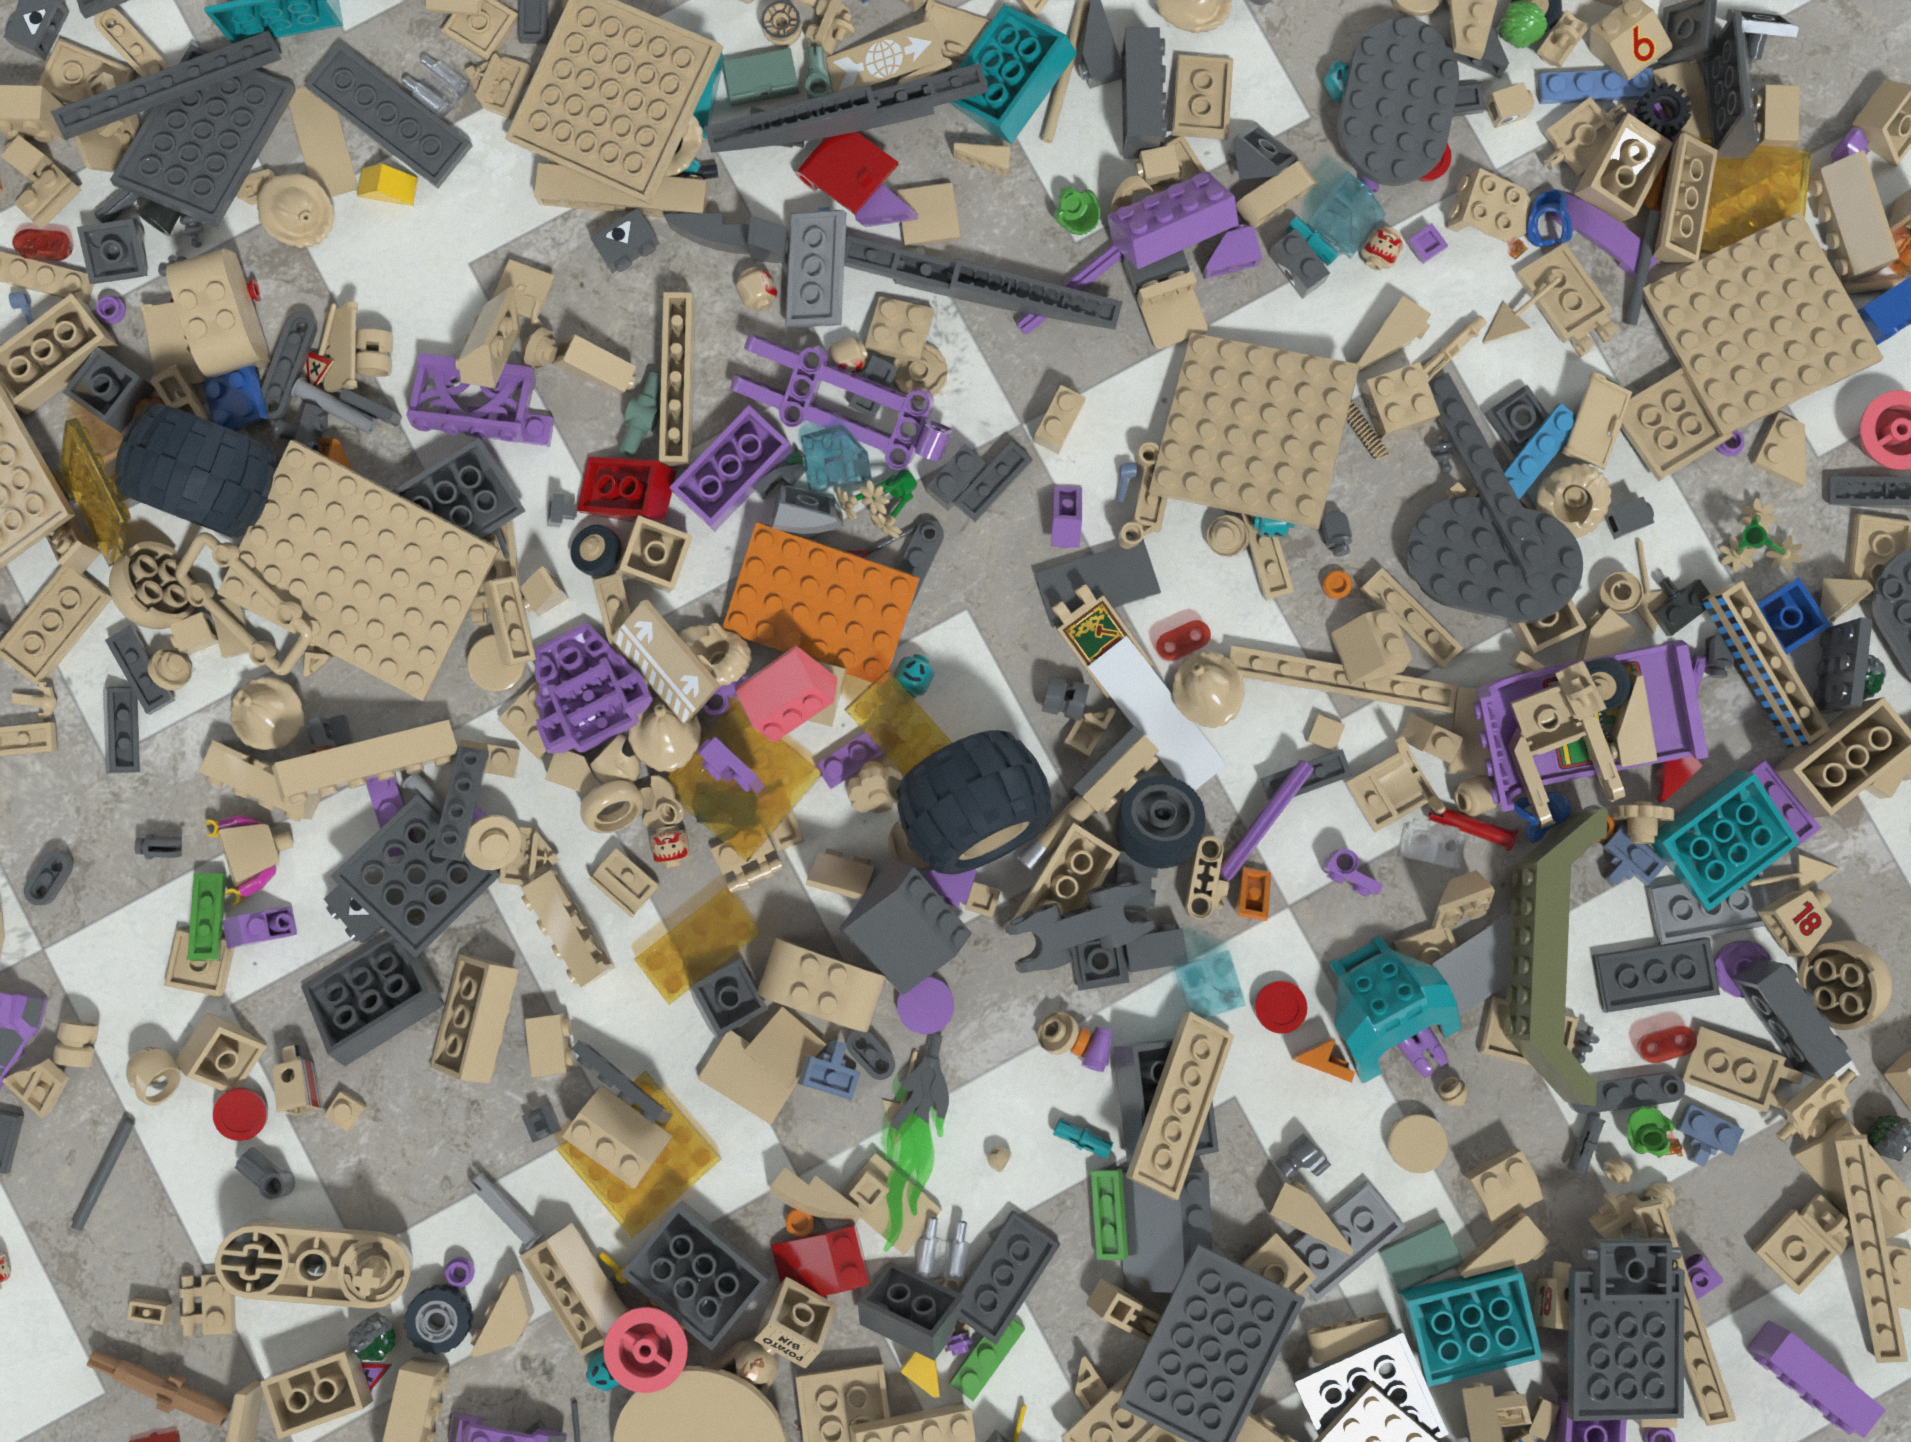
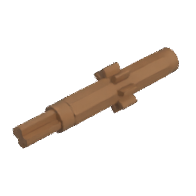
M99 1350L93 1351L87 1362L88 1367L112 1377V1380L121 1383L123 1386L155 1399L158 1403L156 1409L168 1414L171 1410L177 1409L204 1422L221 1427L230 1413V1406L187 1387L186 1382L188 1378L174 1373L173 1376L167 1378L135 1363L133 1364L124 1359L121 1361Z

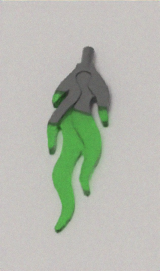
M931 1034L927 1056H924L920 1065L904 1080L896 1095V1101L900 1102L908 1092L913 1090L911 1098L895 1115L887 1135V1160H890L893 1156L895 1138L898 1134H900L901 1150L897 1167L888 1184L891 1188L887 1193V1202L892 1228L883 1248L884 1252H887L895 1244L903 1228V1192L910 1174L916 1169L917 1178L909 1201L911 1213L913 1216H916L917 1201L933 1170L934 1146L929 1125V1112L934 1103L937 1107V1134L939 1137L944 1135V1121L949 1106V1093L941 1071L940 1059H938L943 1038L941 1035Z

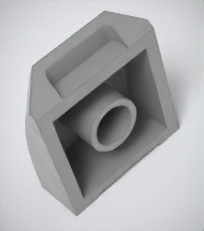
M780 483L771 517L772 529L792 534H812L844 527L843 513L835 497Z

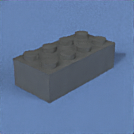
M1160 27L1125 28L1121 51V62L1123 65V159H1139L1141 151L1164 147V137L1167 134V120L1163 119L1164 110L1166 109V92H1163L1166 66L1162 65V56L1165 55V38H1160Z
M1762 958L1756 959L1731 979L1794 1069L1805 1075L1825 1081L1852 1060L1846 1052L1848 1049L1847 1045L1839 1036L1834 1035L1829 1028L1831 1026L1829 1019L1813 1005V996L1808 990L1799 985L1796 980L1798 976L1790 965Z

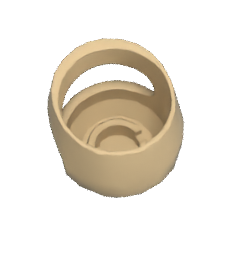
M623 733L616 735L590 763L596 779L601 784L623 780L634 783L640 775V759L636 754L627 757L622 752V746L626 740V735Z
M146 1047L133 1054L127 1063L126 1077L130 1087L135 1089L137 1098L149 1106H156L165 1102L178 1088L181 1079L180 1071L173 1057L164 1049ZM162 1076L167 1078V1085L160 1093L155 1096H146V1090L149 1085L155 1083Z

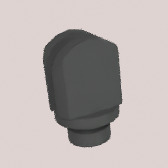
M1332 511L1324 517L1321 529L1327 548L1333 549L1335 557H1340L1350 553L1348 545L1352 543V532L1346 514L1340 511Z
M1721 634L1711 636L1705 640L1704 656L1706 659L1705 666L1713 669L1710 670L1709 677L1727 678V671L1725 669L1732 668L1734 656Z
M147 834L145 838H136L135 854H144L145 859H153V857L182 856V849L164 847L182 845V838Z

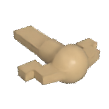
M39 682V690L44 691V696L12 693L13 704L42 707L43 712L38 713V721L44 722L46 718H51L57 700L54 697L52 687L46 686V682Z

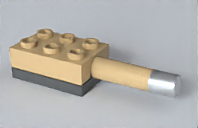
M1136 726L1070 790L1076 797L1017 856L1022 864L1031 872L1056 849L1071 822L1080 826L1092 813L1094 815L1099 811L1102 814L1106 813L1117 802L1114 796L1119 791L1123 794L1127 792L1138 781L1134 776L1140 770L1143 773L1147 772L1159 760L1155 755L1160 750L1145 735H1142L1143 733Z

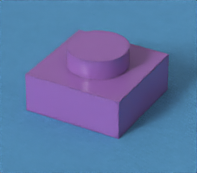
M1433 223L1410 237L1407 241L1422 264L1448 247V244Z

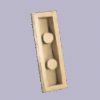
M517 576L490 580L483 583L502 667L536 660Z

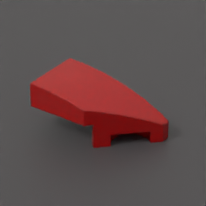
M1691 756L1663 762L1661 768L1655 771V779H1659L1660 787L1657 801L1659 803L1666 801L1703 766L1700 761Z

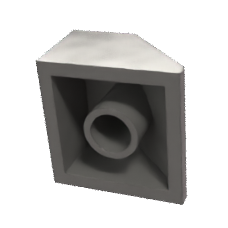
M96 347L63 390V393L100 420L122 433L154 391L155 387L99 347Z

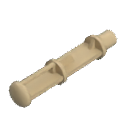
M1478 316L1472 323L1465 324L1464 328L1448 344L1440 348L1438 353L1422 367L1428 382L1448 362L1453 360V357L1473 337L1476 338L1479 335V331L1487 324L1482 316Z

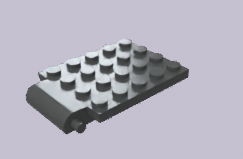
M1668 1238L1592 1239L1589 1248H1583L1582 1250L1583 1259L1588 1260V1268H1569L1568 1418L1573 1421L1684 1418L1685 1271L1679 1267H1672V1259L1681 1258L1680 1248L1672 1247V1242Z

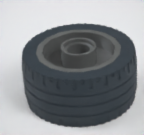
M1158 775L1137 781L1122 798L1116 817V834L1123 851L1135 862L1145 867L1168 869L1169 867L1172 868L1182 864L1195 852L1204 832L1205 808L1200 796L1191 786L1182 782V780L1170 776Z

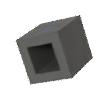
M1644 496L1614 507L1604 516L1614 540L1655 523L1653 520V508L1649 502L1645 501Z

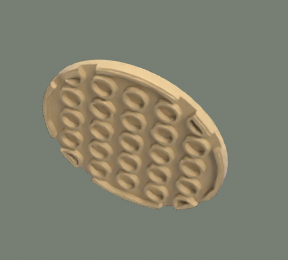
M684 1366L679 1377L671 1385L653 1393L634 1392L626 1402L618 1418L613 1442H789L787 1432L784 1431L779 1420L778 1412L762 1392L745 1379L721 1369L719 1371L704 1369L702 1366Z

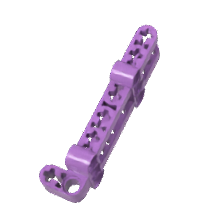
M748 334L744 346L746 350L790 367L794 371L786 392L741 374L734 375L730 388L742 395L780 409V420L787 427H796L806 420L884 451L886 463L889 467L896 470L903 469L910 464L915 453L933 461H939L943 458L953 430L928 419L934 405L933 394L928 389L917 388L906 395L829 364L828 353L821 346H811L799 352L764 337ZM810 352H814L819 356L820 362L818 367H813L808 363L807 358ZM800 379L808 381L810 385L808 394L802 393L799 390L798 382ZM821 381L899 411L900 414L893 433L889 434L815 404L814 401ZM918 394L925 398L926 407L924 409H918L914 406L913 397ZM790 406H795L800 410L799 420H794L790 417ZM904 422H912L915 425V435L909 436L904 432ZM900 448L906 453L905 462L895 460L893 456L894 449Z

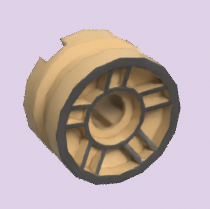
M776 1L765 8L761 21L766 39L778 47L791 46L797 42L801 36L802 25L799 11L796 7L786 1ZM782 21V23L786 24V26L780 28L778 27V22Z

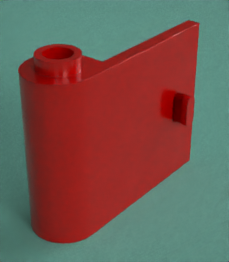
M858 131L823 138L796 169L795 174L807 187L813 191L819 188L856 215L896 169L899 163L859 134Z

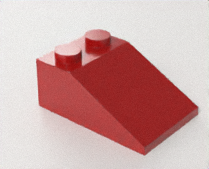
M588 457L577 511L628 522H634L639 515L665 525L672 495L669 487L674 483L677 471L655 460Z
M848 1223L811 1233L805 1237H796L771 1244L780 1283L788 1277L820 1296L849 1291L867 1286L870 1283V1275L856 1223Z

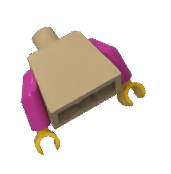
M235 815L220 819L219 821H205V825H214L215 827L214 832L206 834V836L219 838L235 888L225 891V895L233 892L237 895V900L230 904L232 906L243 903L246 897L262 889L276 874V867L280 864L278 852L293 848L292 839L288 831L272 836L269 825L262 824L259 819Z

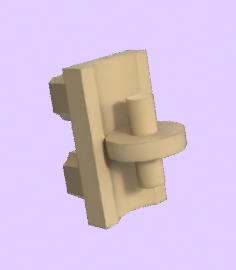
M820 0L816 8V14L823 20L820 26L815 24L809 25L806 31L808 40L817 46H822L824 54L832 56L837 42H842L844 36L852 37L854 35L855 28L850 24L852 16L849 14L850 9L842 3V0Z
M1566 10L1537 51V54L1541 56V60L1550 66H1556L1560 69L1590 25L1578 20L1571 12Z
M1583 660L1555 672L1579 721L1607 709Z
M1632 1191L1626 1195L1621 1193L1615 1198L1607 1192L1602 1195L1606 1204L1598 1208L1599 1212L1588 1218L1590 1225L1604 1238H1623L1624 1235L1620 1228L1626 1224H1629L1633 1229L1640 1228L1633 1204L1643 1201H1640Z
M1816 1194L1798 1215L1836 1253L1842 1254L1847 1244L1853 1239L1851 1224L1844 1214L1839 1213L1821 1194Z

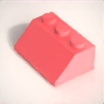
M795 645L736 687L735 692L753 728L775 743L834 703L838 678Z

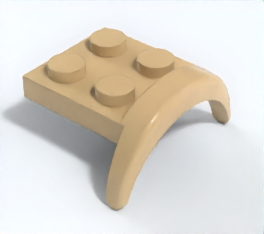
M1404 736L1395 739L1396 754L1345 782L1373 832L1381 830L1426 803L1438 814L1446 811L1445 805L1436 795L1417 764Z

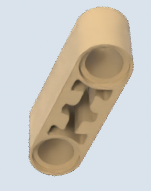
M1299 160L1286 168L1278 176H1274L1241 198L1236 203V209L1248 226L1254 225V228H1256L1309 193L1318 183L1303 161Z
M1214 836L1201 838L1193 854L1184 904L1185 912L1193 919H1205L1213 912L1224 852L1222 842ZM1206 841H1210L1216 846V853L1211 858L1206 857L1202 853V845ZM1199 860L1206 863L1214 862V867L1207 866L1206 875L1210 876L1211 880L1210 882H1205L1203 891L1209 890V895L1203 893L1194 894V888L1197 890L1201 889L1202 881L1197 879V875L1202 874L1205 865H1199ZM1196 898H1201L1206 903V910L1200 915L1195 914L1191 907L1192 902Z
M1376 1313L1315 1327L1307 1331L1313 1362L1324 1363L1394 1330L1389 1313Z

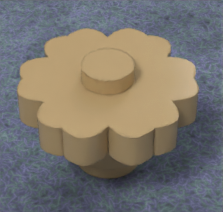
M877 761L863 764L860 767L858 777L850 779L849 785L846 788L852 808L861 813L871 810L876 814L892 809L893 803L899 802L896 797V791L902 780L901 773L891 767L884 768Z
M1637 801L1634 802V805L1612 807V819L1628 821L1627 835L1630 836V843L1654 844L1655 837L1658 836V822L1674 821V809L1652 806V802Z

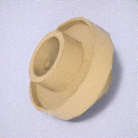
M542 327L528 336L523 346L524 363L527 366H531L534 370H539L548 363L554 362L558 354V348L556 347L555 336L552 331Z
M1225 515L1218 517L1208 528V546L1219 556L1229 558L1238 556L1245 551L1249 544L1250 533L1248 526L1236 516Z
M1627 572L1611 574L1602 582L1599 589V599L1605 609L1610 607L1618 615L1627 614L1635 610L1641 603L1644 595L1640 580Z
M173 649L159 650L148 661L147 669L149 676L154 683L166 690L181 689L192 677L191 664L187 658Z
M1063 1011L1050 1013L1039 1025L1037 1037L1040 1046L1051 1054L1060 1055L1066 1053L1077 1040L1079 1033L1078 1024L1072 1016Z

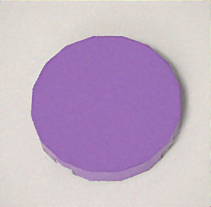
M1733 941L1724 945L1717 952L1714 959L1718 986L1729 995L1745 998L1731 978L1758 958L1771 960L1770 955L1762 946L1750 941Z
M928 976L904 995L899 994L897 1012L902 1023L911 1031L919 1034H933L942 1030L951 1020L954 1012V998L946 984L939 979Z

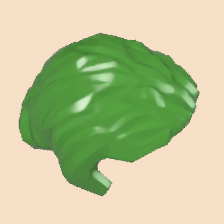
M1520 0L1508 5L1504 13L1505 15L1496 26L1499 38H1502L1515 48H1525L1538 41L1544 35L1547 29V19L1544 17L1545 13L1536 3Z
M1072 186L1062 188L1058 197L1060 205L1054 212L1056 222L1070 233L1077 235L1087 234L1095 229L1101 213L1095 193L1090 189L1082 193Z
M1652 1106L1637 1107L1627 1118L1625 1126L1628 1143L1632 1150L1638 1154L1650 1153L1658 1158L1669 1154L1670 1142L1667 1139V1132L1674 1130L1673 1122L1670 1118L1663 1115L1660 1110Z

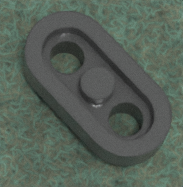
M57 851L49 852L43 856L24 887V895L29 903L33 905H47L54 901L73 870L71 857L64 852ZM58 861L62 863L60 871L56 870V863ZM42 886H45L47 889L44 896L40 893Z
M869 1030L868 1032L852 1031L846 1041L848 1052L872 1078L877 1080L889 1078L895 1069V1059L892 1054ZM858 1038H864L867 1041L865 1048L857 1047L856 1040ZM878 1059L885 1060V1069H877L875 1063Z

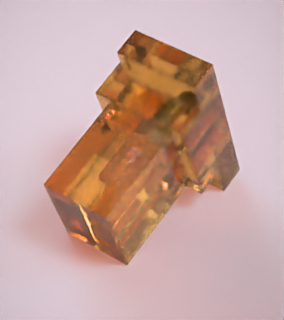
M1518 239L1512 244L1509 255L1516 260L1528 250V247Z
M1674 1138V1142L1669 1147V1154L1665 1155L1677 1154V1156L1683 1157L1682 1145L1679 1139Z

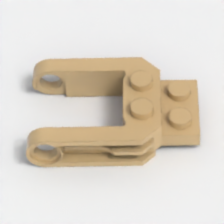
M1560 683L1509 702L1518 727L1512 736L1508 748L1532 812L1537 816L1538 825L1541 829L1556 822L1552 819L1547 805L1549 799L1532 756L1579 740L1582 736L1607 799L1613 802L1625 797L1623 784L1598 718L1590 715L1579 721Z

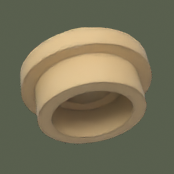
M1613 1157L1612 1160L1608 1159L1604 1162L1605 1175L1613 1183L1626 1185L1630 1181L1633 1171L1624 1160L1619 1157Z

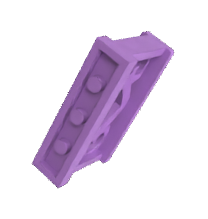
M419 353L418 369L409 410H407L406 414L412 427L424 432L432 429L440 430L450 435L465 433L471 434L476 438L498 437L507 442L524 440L532 393L536 385V377L531 366L505 364L497 382L498 387L494 388V391L498 392V394L488 390V387L480 386L483 394L491 399V401L473 412L466 413L450 396L459 394L470 386V384L460 383L458 386L453 387L454 384L451 383V380L461 381L460 371L456 369L457 357ZM428 377H434L436 389L425 391ZM516 388H522L519 404L510 399ZM440 397V399L432 401L429 405V408L438 407L439 411L437 413L422 411V405L427 399ZM504 405L512 407L516 412V417L512 422L497 420L500 415L508 417L507 411L503 408Z

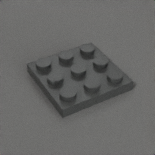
M1860 617L1831 626L1822 633L1820 638V647L1823 648L1822 657L1816 669L1819 682L1818 688H1816L1813 695V702L1820 713L1829 714L1862 707L1873 619Z

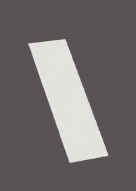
M1127 636L1088 666L1132 725L1136 726L1143 733L1142 735H1145L1160 750L1156 755L1174 778L1182 780V782L1197 790L1227 766L1196 724L1188 720L1176 708L1172 693Z

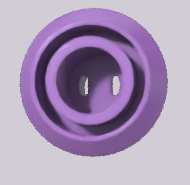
M1852 128L1831 152L1833 161L1841 160L1862 150H1865L1866 155L1870 150L1866 146L1869 144V141L1861 128Z

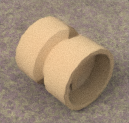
M378 329L356 330V349L359 352L356 353L355 373L371 377L390 376L392 358L388 356V353L393 350V334Z
M61 1020L57 1032V1038L60 1040V1043L55 1045L52 1062L64 1066L92 1067L95 1050L91 1047V1044L97 1040L99 1025L81 1021Z

